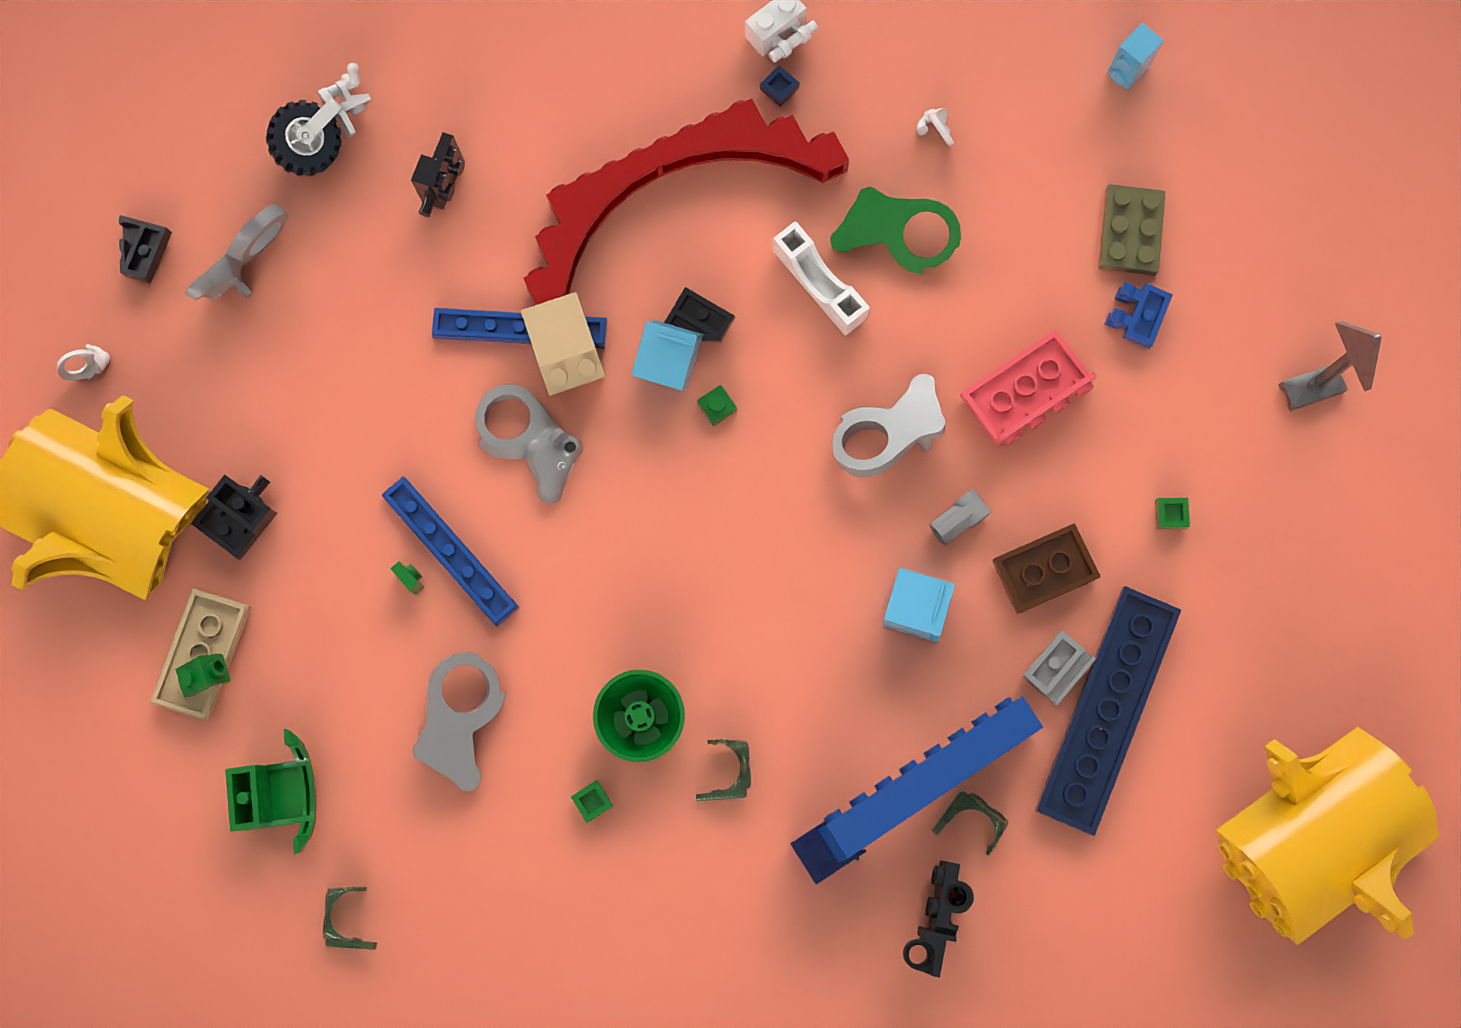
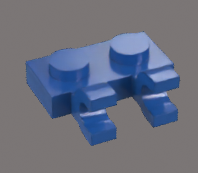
M1124 282L1122 288L1119 287L1114 299L1124 303H1134L1133 312L1129 315L1118 308H1114L1112 313L1108 314L1104 324L1112 328L1125 329L1122 338L1150 349L1154 344L1173 294L1147 283L1142 286V289H1138L1134 285Z

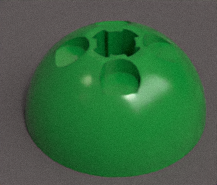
M630 670L613 677L599 692L593 709V725L599 741L610 753L630 762L654 760L668 752L679 739L685 720L684 705L678 690L668 679L648 670Z

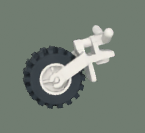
M356 63L348 64V74H343L341 80L328 88L324 87L317 91L323 105L321 108L318 107V103L313 101L311 103H306V100H299L297 103L291 101L286 106H281L272 116L267 128L266 144H268L270 156H273L274 162L278 166L281 165L284 171L288 173L293 172L296 176H314L316 173L325 171L337 158L342 140H340L341 130L336 125L337 120L347 138L354 136L356 131L346 113L351 112L352 116L365 111L368 109L366 104L371 100L369 94L350 95L349 93L357 89L361 83L360 71ZM340 95L343 103L338 104L333 98Z

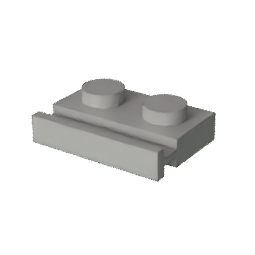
M1061 630L1023 674L1022 678L1045 697L1049 698L1054 705H1058L1096 658L1087 653L1082 646Z

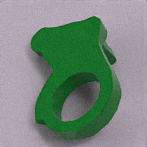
M866 187L860 190L856 201L848 211L845 219L838 229L831 234L830 243L834 250L843 253L857 246L885 243L892 256L903 268L923 275V268L937 267L951 257L955 249L960 245L961 230L960 223L954 212L947 205L939 201L926 198H893L884 195L873 187ZM929 211L938 214L945 220L949 230V239L947 245L939 254L923 258L914 255L908 250L904 243L903 232L906 223L911 217L920 212Z

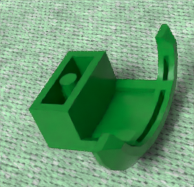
M283 729L285 745L291 749L296 761L225 769L230 832L301 823L297 836L293 838L294 854L302 852L312 837L315 828L316 788L310 756L304 743L291 730Z

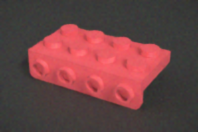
M1055 329L961 392L960 397L995 445L999 447L1006 443L1009 446L1023 436L1021 434L1022 430L1028 426L1034 429L1046 420L1044 415L1052 410L1058 413L1070 404L1068 399L1076 394L1082 397L1094 388L1092 383L1097 376L1094 372L1089 374Z

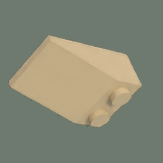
M576 292L521 310L549 396L605 377Z

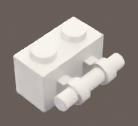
M772 0L745 21V38L762 57L768 54L769 58L775 63L779 59L787 58L791 55L792 49L800 43L805 44L812 38V34L819 28L813 20L806 24L807 8L800 0Z

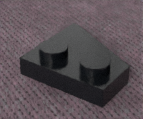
M120 215L119 224L123 227V239H119V250L122 253L120 273L128 278L151 284L172 232L163 226Z
M685 287L664 323L703 334L702 341L721 342L736 317Z

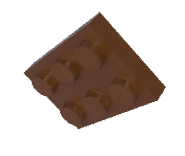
M1075 523L992 560L1017 615L1101 578Z

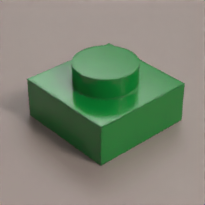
M719 385L697 400V404L713 426L737 411L736 405L722 385Z
M1188 497L1157 498L1155 500L1157 529H1188L1190 527Z
M398 561L390 568L413 594L416 595L424 588L419 581L422 575L411 563L406 566Z
M598 780L571 796L586 823L614 807Z

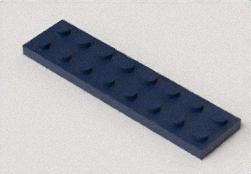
M1122 587L1097 650L1096 660L1092 663L1037 803L1036 812L1091 836H1095L1181 609L1129 587Z

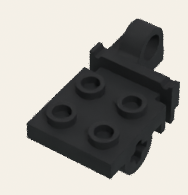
M940 860L939 866L934 865L931 877V884L936 886L934 897H928L925 915L930 917L929 929L918 927L917 934L920 937L909 941L903 949V958L907 965L915 970L939 978L946 941L956 942L957 940L956 933L959 926L950 922L951 913L959 914L966 912L974 901L971 887L967 883L958 880L960 864ZM954 888V891L959 893L958 899H953L950 904L948 893ZM915 945L923 946L927 952L926 959L919 964L911 962L909 958V951Z

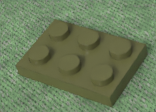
M1108 184L1105 194L1098 269L1156 276L1159 272L1166 191Z

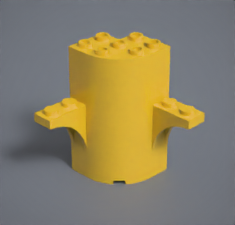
M122 395L114 403H108L101 414V418L104 420L99 433L49 408L40 416H35L22 431L17 430L12 435L9 443L10 446L0 461V527L33 543L31 549L25 555H19L12 564V586L24 590L34 582L52 576L85 575L105 580L146 601L162 584L172 541L192 523L205 507L209 488L175 472L152 454L137 430L133 415L134 400Z
M1356 727L1323 752L1304 759H1299L1298 755L1275 739L1265 745L1273 789L1216 830L1219 840L1218 848L1222 853L1224 860L1223 868L1227 875L1233 880L1238 879L1245 885L1250 895V907L1253 912L1260 918L1265 917L1282 937H1289L1297 945L1354 902L1364 913L1369 912L1376 917L1390 933L1395 932L1401 938L1407 940L1415 933L1412 913L1397 898L1393 890L1394 883L1404 865L1439 838L1436 811L1424 786L1420 785L1417 787L1408 775L1412 770L1395 752L1359 727Z

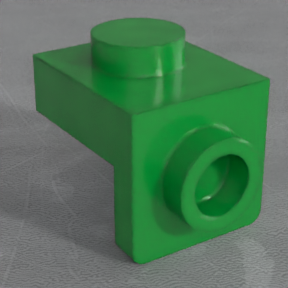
M222 654L198 656L175 669L184 698L195 696L214 685L226 684L231 680Z

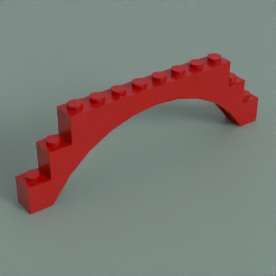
M752 98L746 101H737L729 109L721 113L714 112L709 114L702 122L695 125H686L678 133L670 137H660L652 145L644 149L637 148L621 160L609 161L601 169L593 173L586 172L572 183L554 187L546 196L559 225L547 226L535 236L538 247L548 266L531 270L528 276L523 278L535 305L570 294L577 265L590 239L605 219L634 192L661 176L689 166L717 161H757L785 167L824 183L847 172L849 158L834 131L828 134H818L808 143L793 114L786 118H776L767 126Z

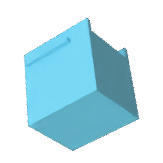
M653 320V322L646 321L631 375L681 391L687 389L703 334Z
M899 568L883 620V626L938 643L955 584Z

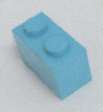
M1141 23L1119 46L1107 73L1116 84L1129 90L1150 68L1164 40L1145 24Z

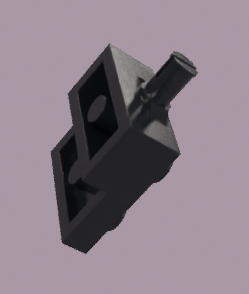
M442 132L433 157L421 154L412 175L411 182L422 201L418 212L424 217H430L433 207L444 209L446 202L451 201L454 195V182L457 176H461L463 173L465 160L454 135Z
M224 474L206 497L209 502L191 524L235 558L241 560L277 515V512L267 506L260 497L261 493L271 482L260 475L249 489L239 485Z

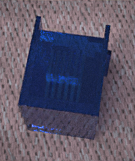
M824 820L789 842L816 885L853 860H859L858 857L867 852L863 848L850 858L838 862L818 829L826 825Z

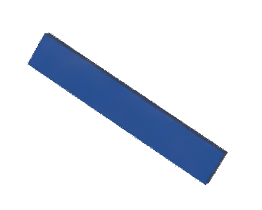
M434 308L432 337L435 339L531 344L522 313ZM585 317L595 348H605L607 318Z
M405 476L401 477L381 494L496 627L519 608L515 601Z

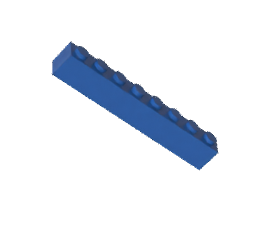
M1022 696L1015 701H1012L1010 697L1006 698L994 706L997 712L990 717L985 712L971 721L974 727L969 731L965 732L962 727L947 737L950 743L943 748L938 743L923 753L926 759L917 764L914 759L901 767L899 771L902 775L892 780L889 775L874 785L877 791L870 796L863 792L849 801L852 807L844 813L837 809L823 818L826 825L818 829L837 861L841 862L850 858L1042 729V724Z

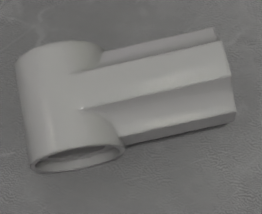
M971 489L954 502L952 508L935 519L929 527L935 537L945 546L967 528L976 526L991 514L992 511L977 492Z

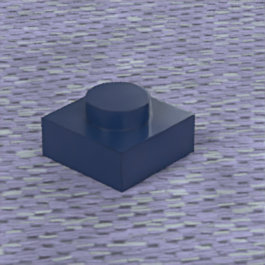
M778 65L760 83V90L781 107L799 89L800 82Z

